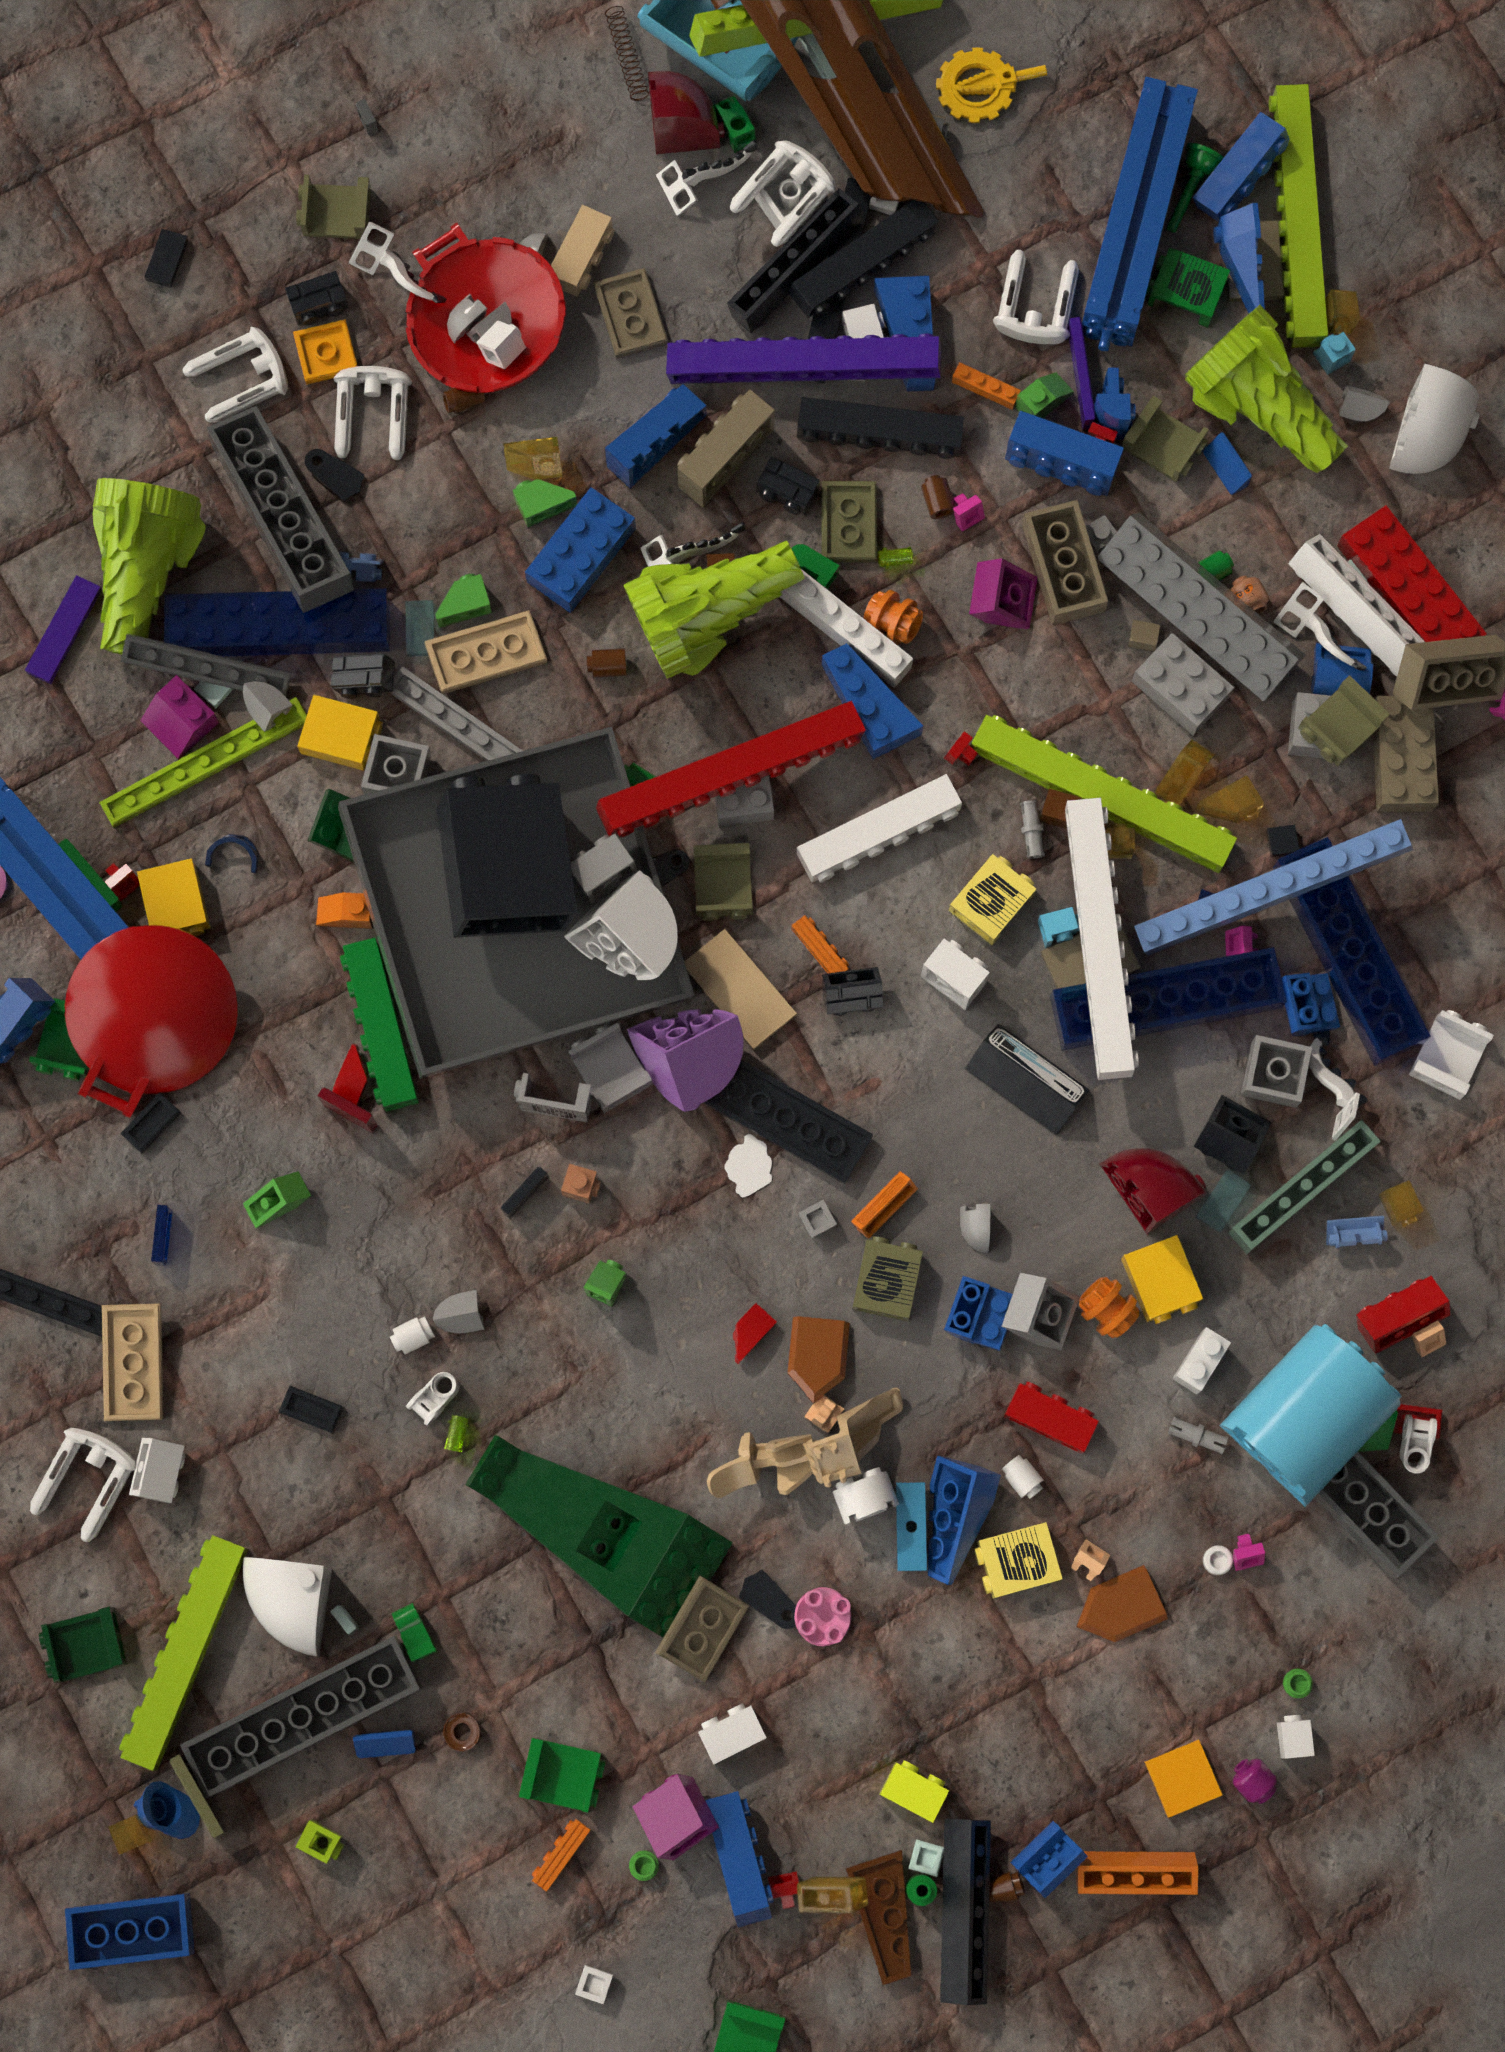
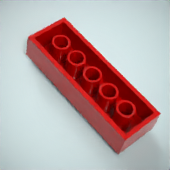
M1387 505L1342 535L1337 545L1348 561L1350 559L1367 579V583L1425 642L1487 635Z

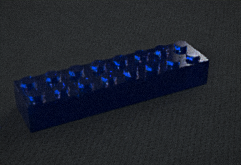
M386 588L354 589L352 592L303 613L291 591L164 595V642L218 656L390 652V599Z
M1326 837L1278 859L1273 869H1278L1330 848L1333 845L1330 839ZM1349 876L1289 899L1374 1067L1424 1044L1431 1035Z
M1274 947L1128 975V985H1124L1125 996L1131 997L1132 1012L1128 1013L1129 1023L1134 1024L1135 1037L1282 1009L1287 1002ZM1086 983L1053 989L1050 1001L1061 1051L1093 1045Z

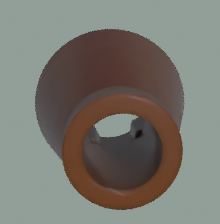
M449 388L448 391L443 392V402L447 413L454 412L455 415L485 402L484 393L465 392L455 388Z
M1009 1871L990 1882L989 1903L1019 1900L1020 1896L1025 1895L1024 1885L1019 1872L1012 1873Z

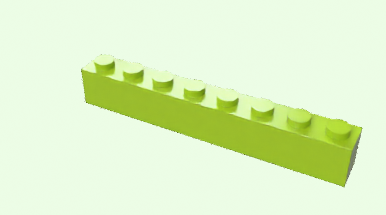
M212 1535L210 1540H205L200 1551V1556L203 1557L199 1568L194 1567L189 1577L188 1583L192 1584L188 1595L183 1594L177 1607V1611L180 1612L176 1623L172 1622L167 1630L165 1638L169 1639L165 1650H160L155 1659L154 1666L157 1667L153 1678H148L143 1688L142 1694L146 1695L142 1706L137 1705L131 1718V1722L134 1723L130 1734L126 1733L121 1741L119 1750L123 1752L120 1758L149 1770L158 1771L240 1572L243 1559L246 1557L249 1549Z

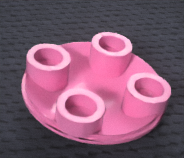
M818 1587L809 1590L800 1598L795 1608L794 1617L798 1632L806 1641L816 1646H830L840 1642L848 1632L851 1624L850 1602L839 1592L831 1588Z

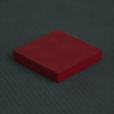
M322 1087L317 1096L326 1108L373 1134L377 1127V1122L371 1113L331 1090Z

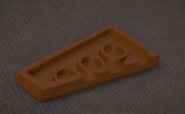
M902 1850L845 1868L882 1985L911 1976Z

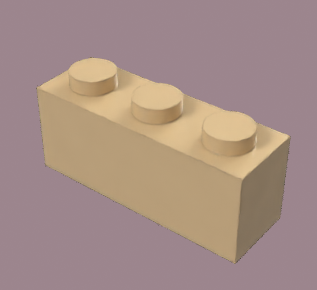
M585 205L581 206L551 264L559 278L563 291L578 297L582 289L586 290L591 280L590 272L593 266L597 267L603 256L601 250L605 243L609 244L615 231L612 228V217Z

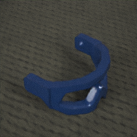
M228 834L215 841L207 850L205 866L210 867L213 853L219 845L224 842L240 844L248 851L251 857V873H257L259 854L256 845L244 835Z

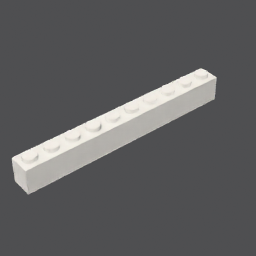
M1101 798L1069 800L1066 803L1065 814L1098 1080L1132 1077L1135 1068L1139 1067L1138 1053L1137 1051H1132L1131 1040H1135L1134 1024L1129 1023L1128 1013L1132 1012L1131 997L1125 996L1124 985H1128L1127 968H1122L1121 958H1125L1124 942L1118 940L1117 931H1121L1122 926L1120 914H1115L1114 904H1118L1117 887H1112L1111 877L1115 876L1114 861L1108 859L1107 850H1111L1110 833L1105 834L1104 824L1108 823L1107 807H1102Z

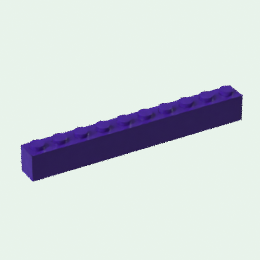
M928 333L920 334L918 337H907L903 334H895L886 338H880L877 335H867L864 338H853L843 335L837 337V339L814 336L804 340H799L796 337H785L783 340H771L770 338L762 337L757 338L756 341L733 338L718 342L715 339H704L702 342H691L681 339L675 343H667L666 374L671 384L941 378L942 346L939 336Z

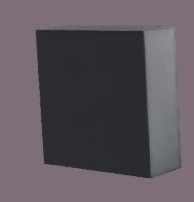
M1295 824L1267 828L1266 833L1270 857L1299 853Z

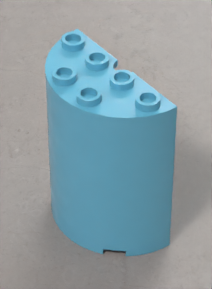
M652 0L650 5L645 4L641 8L637 18L640 19V26L744 101L754 99L769 84L782 66L768 43L731 50L727 54L721 52L699 57L689 35L695 14L716 10L711 0ZM738 0V1H737L736 3H734V4H732V3L730 2V3H728V4H726V5L720 7L719 9L728 8V7H733V6H738V5H743V4L741 3L740 0ZM799 37L790 38L793 46H795Z
M1326 1324L1322 1327L1314 1325L1219 1425L1245 1451L1260 1462L1304 1507L1313 1500L1400 1407L1399 1399L1402 1397L1385 1380L1383 1376L1386 1373L1377 1363L1373 1361L1369 1363L1362 1356L1364 1352L1353 1341L1346 1343Z

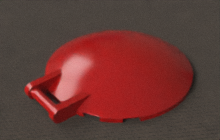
M455 223L450 227V231L421 250L417 248L412 252L423 269L419 275L418 286L425 287L430 293L436 292L447 300L445 303H435L433 300L425 299L410 292L406 306V334L408 342L421 366L432 377L446 386L473 393H488L507 389L519 384L537 372L557 347L564 329L566 316L563 288L548 261L531 247H526L512 239L501 237L478 241L476 238L468 240L458 223ZM456 239L459 240L457 243H455L454 245H452L451 247H449L448 249H446L430 261L426 260L427 258H429L430 256H432L448 244L452 243ZM470 294L474 301L478 299L487 308L485 317L504 302H506L510 309L511 324L520 330L521 338L526 348L506 369L488 363L478 344L473 342L466 333L455 343L450 338L447 328L449 314L467 295Z
M164 925L133 926L114 932L98 944H95L84 955L72 974L65 999V1020L70 1040L79 1057L90 1068L78 1091V1095L85 1098L86 1096L92 1097L122 1111V1115L130 1118L143 1093L158 1094L159 1092L165 1093L184 1088L201 1079L218 1064L234 1036L238 1016V1003L231 975L213 949L199 938L181 929ZM96 1077L131 1093L128 1102L93 1086Z

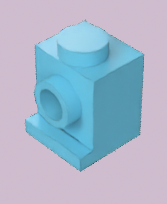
M1342 332L1339 335L1332 334L1326 337L1320 343V348L1313 351V355L1327 375L1349 363L1356 349L1346 334Z
M1073 907L1040 915L1038 919L1045 948L1051 947L1053 940H1057V943L1071 940L1073 935L1080 931L1078 914H1074Z

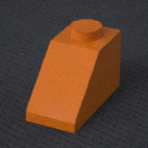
M342 892L319 897L316 925L373 929V922L364 893Z

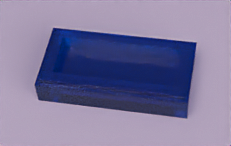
M157 1205L151 1262L160 1266H166L168 1260L173 1211L167 1205Z

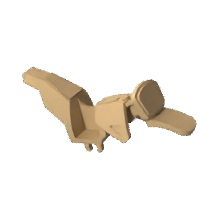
M892 1388L838 1415L837 1420L840 1432L821 1440H812L811 1434L756 1444L752 1432L744 1433L738 1449L739 1458L716 1468L708 1475L707 1486L709 1492L716 1498H722L737 1489L757 1484L762 1468L777 1466V1488L779 1493L783 1495L791 1493L812 1474L816 1476L817 1482L824 1483L825 1487H831V1481L839 1479L841 1483H845L847 1477L861 1474L859 1462L879 1442L881 1425L902 1411L903 1400L900 1390Z

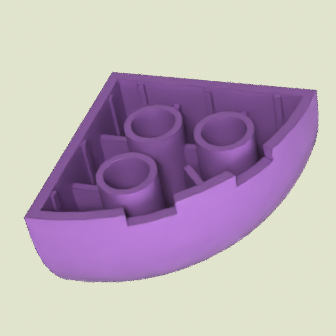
M700 1009L678 1012L679 1017L662 1020L661 1016L635 1025L627 1029L634 1050L655 1087L669 1102L686 1112L698 1108L701 1103L718 1094L735 1075L743 1053V1032L737 1015L717 1009L712 1011L713 1014H701Z

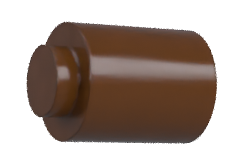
M940 475L926 478L925 483L921 486V490L930 518L941 519L954 513L953 508L956 506L947 478L940 477Z
M625 648L592 650V656H586L587 672H593V678L627 676Z

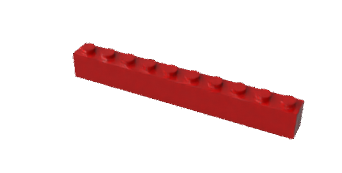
M849 701L599 799L596 810L609 837L616 834L619 838L633 833L634 828L642 825L647 828L657 824L660 821L659 818L667 815L670 818L676 817L684 813L685 808L692 805L698 808L711 801L710 798L718 795L723 798L733 794L736 788L743 785L746 788L752 787L761 782V778L770 775L771 778L780 776L786 772V768L795 765L796 768H800L810 763L812 758L819 755L821 758H825L835 753V749L845 746L846 749L851 748L861 742L860 739L866 729L853 702Z

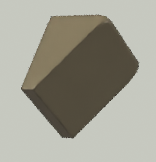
M1133 620L1128 647L1154 652L1158 643L1160 625Z

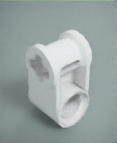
M437 1373L424 1388L413 1396L406 1405V1408L409 1410L413 1409L425 1420L424 1424L429 1426L457 1395L460 1387L459 1381L450 1373ZM444 1378H449L452 1381V1389L448 1393H440L438 1383ZM421 1403H423L430 1411L428 1412V1411L421 1405Z
M1406 1414L1403 1423L1400 1459L1409 1472L1414 1474L1422 1473L1428 1468L1437 1431L1436 1419L1431 1418L1430 1421L1414 1419L1412 1415ZM1420 1452L1421 1458L1418 1462H1408V1457L1411 1453Z

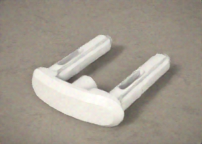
M785 140L775 143L776 149L732 198L730 210L733 213L743 211L788 159L792 163L795 162L797 164L790 172V176L796 182L802 184L809 175L815 178L817 183L773 232L771 243L776 247L785 244L810 214L815 211L829 193L834 194L836 190L833 177L819 160L802 147ZM772 164H774V165L768 170V172L761 178V180H760L759 182H757V181L760 179V177L767 171V169H768ZM814 197H816V198L809 204V206L803 211V213H802L801 215H799V213L806 207V205H807Z
M1016 250L1010 257L999 314L993 319L995 327L1002 334L1028 343L1059 344L1064 342L1070 336L1067 328L1079 274L1077 262L1070 260L1063 267L1052 325L1047 324V327L1040 326L1042 314L1037 311H1028L1023 323L1018 322V318H1014L1026 258L1022 250ZM1014 287L1012 304L1007 306L1009 288ZM1067 297L1065 315L1060 316L1062 298Z
M250 327L249 333L188 361L183 367V374L185 376L196 377L257 347L263 353L251 360L257 374L259 375L271 369L273 374L271 379L211 407L205 414L207 422L218 423L280 393L284 396L286 394L288 381L282 361L271 341L259 328Z
M358 366L338 372L334 377V381L337 382L334 442L337 456L345 458L351 449L354 385L365 383L364 395L379 397L381 395V384H389V386H392L389 452L392 459L400 460L405 452L408 386L412 384L410 377L400 370L380 366ZM347 396L346 418L342 420L343 398ZM401 398L400 421L396 422L397 400Z
M69 1428L64 1431L66 1437L31 1500L30 1511L33 1515H40V1513L47 1509L80 1446L86 1444L92 1447L85 1461L101 1468L107 1456L116 1461V1465L81 1528V1539L84 1542H90L98 1535L130 1473L135 1471L136 1460L121 1446L104 1436L82 1429ZM68 1452V1454H67V1456H66L64 1462L62 1463V1465H61V1467H60V1469H59L57 1475H56L55 1478L53 1479V1475H54L55 1471L57 1470V1468H58V1466H59V1464H60L62 1458L64 1457L65 1453ZM118 1478V1482L113 1492L111 1493L107 1503L104 1506L103 1503L109 1491L111 1490L115 1480Z

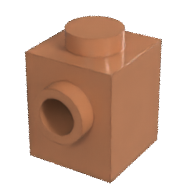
M569 1164L561 1189L562 1196L590 1204L592 1196L597 1197L601 1181L597 1180V1171Z

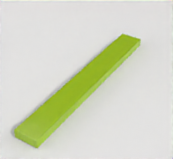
M295 697L289 700L292 704L290 711L287 715L281 713L275 718L273 722L276 725L268 731L264 732L252 720L99 802L112 827L115 828L303 727L307 715L298 699Z

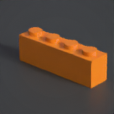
M1084 1851L1088 1857L1076 1868L1078 1894L1198 1895V1863L1195 1852Z

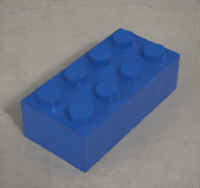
M1020 411L1008 441L1005 460H1008L1011 465L1018 468L1027 467L1033 469L1040 476L1058 478L1065 485L1083 487L1090 494L1107 496L1124 448Z
M590 487L526 569L527 583L571 613L636 530L635 517Z
M190 1893L65 1908L69 1970L195 1954Z

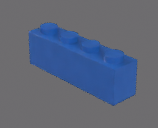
M1260 112L1193 196L1197 208L1217 222H1219L1221 216L1237 210L1238 204L1242 199L1252 193L1255 183L1261 175L1264 176L1269 171L1272 161L1276 156L1286 150L1290 140L1286 128Z

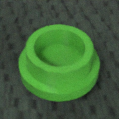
M1292 1669L1284 1676L1283 1688L1290 1697L1304 1698L1312 1690V1678L1305 1670Z
M642 1850L632 1856L629 1862V1869L636 1879L647 1881L657 1874L659 1862L652 1852Z

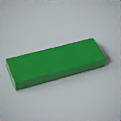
M66 838L58 843L113 910L117 912L121 909L123 904L73 844Z

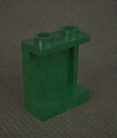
M109 1606L98 1609L96 1612L41 1625L42 1632L38 1634L42 1650L46 1649L49 1661H45V1668L48 1678H53L54 1683H61L128 1665L115 1607Z

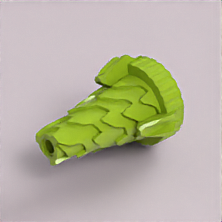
M1258 305L1184 374L1185 380L1193 388V402L1217 418L1226 420L1230 425L1236 421V411L1248 417L1258 428L1266 431L1281 448L1285 445L1305 467L1318 473L1334 462L1348 445L1331 428L1333 423L1312 399L1313 395L1303 384L1299 372L1289 362L1284 344L1275 330L1278 323L1261 305Z
M114 478L97 479L93 503V525L102 555L101 567L104 572V600L100 622L104 623L100 649L122 655L127 633L148 638L152 614L157 615L159 598L165 590L168 571L172 569L174 561L178 567L187 568L189 560L195 554L205 533L206 525L200 518L202 504L199 497L176 489L149 483Z
M786 540L758 554H750L730 562L729 559H724L703 570L701 566L692 569L689 563L649 566L642 570L639 578L623 586L659 665L668 679L681 672L692 676L698 674L727 645L724 637L720 634L739 626L738 621L757 613L764 604L782 596L781 591L799 583L805 577L794 552Z

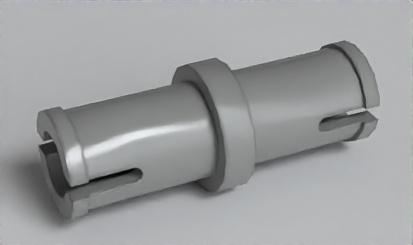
M1024 801L1020 803L1024 825L1021 831L1025 835L1027 858H1041L1045 856L1041 835L1044 829L1043 825H1040L1038 801Z
M1177 1417L1173 1418L1171 1425L1182 1428V1430L1170 1426L1169 1435L1192 1442L1194 1447L1200 1445L1221 1455L1223 1454L1225 1446L1216 1444L1214 1441L1226 1445L1229 1437L1206 1430L1204 1425L1199 1424V1426L1177 1419Z

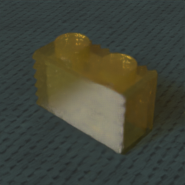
M812 1877L797 1884L798 1906L801 1913L817 1912L818 1914L820 1912H827L829 1914L832 1912L833 1914H840L843 1912L844 1914H851L868 1905L865 1877Z

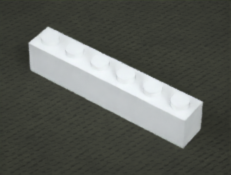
M1321 534L1306 541L1288 563L1295 570L1297 576L1302 578L1314 591L1325 598L1324 601L1333 610L1334 614L1340 617L1357 637H1360L1371 649V652L1379 657L1395 676L1398 675L1405 645L1425 642Z
M802 570L805 579L781 591L783 595L780 598L840 646L847 643L875 674L895 688L912 668L913 658Z
M945 774L798 846L797 856L811 882L819 880L821 883L832 878L835 875L834 872L841 868L849 870L860 863L859 860L866 856H869V858L878 856L884 852V847L892 843L894 846L900 845L909 839V835L917 831L921 834L934 827L933 823L941 819L946 822L955 818L959 814L958 811L961 809L962 802L949 777Z

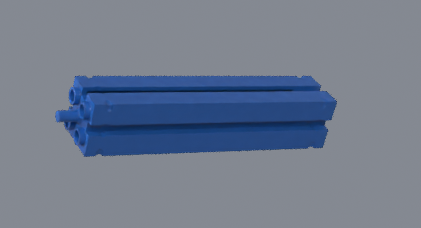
M1145 77L1082 320L1083 334L1092 340L1100 339L1098 349L1101 351H1108L1111 342L1117 346H1132L1198 92L1196 88L1179 84L1175 88L1167 86V81Z
M0 777V865L75 954L82 959L95 944L112 935V933L129 927Z

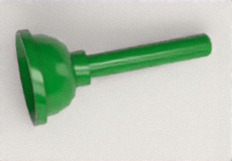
M1187 143L1186 165L1190 169L1188 173L1189 180L1167 225V230L1171 233H1176L1198 183L1202 182L1205 176H1210L1224 158L1218 152L1197 143Z

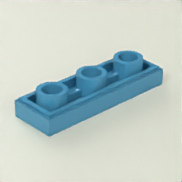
M925 1482L896 1483V1497L899 1505L896 1506L897 1571H927ZM914 1522L916 1524V1531H907L906 1523Z

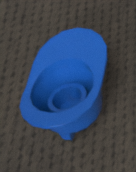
M162 1781L150 1783L145 1788L140 1799L135 1801L133 1805L137 1809L140 1822L146 1828L159 1830L177 1839L189 1838L199 1827L200 1815L190 1797Z

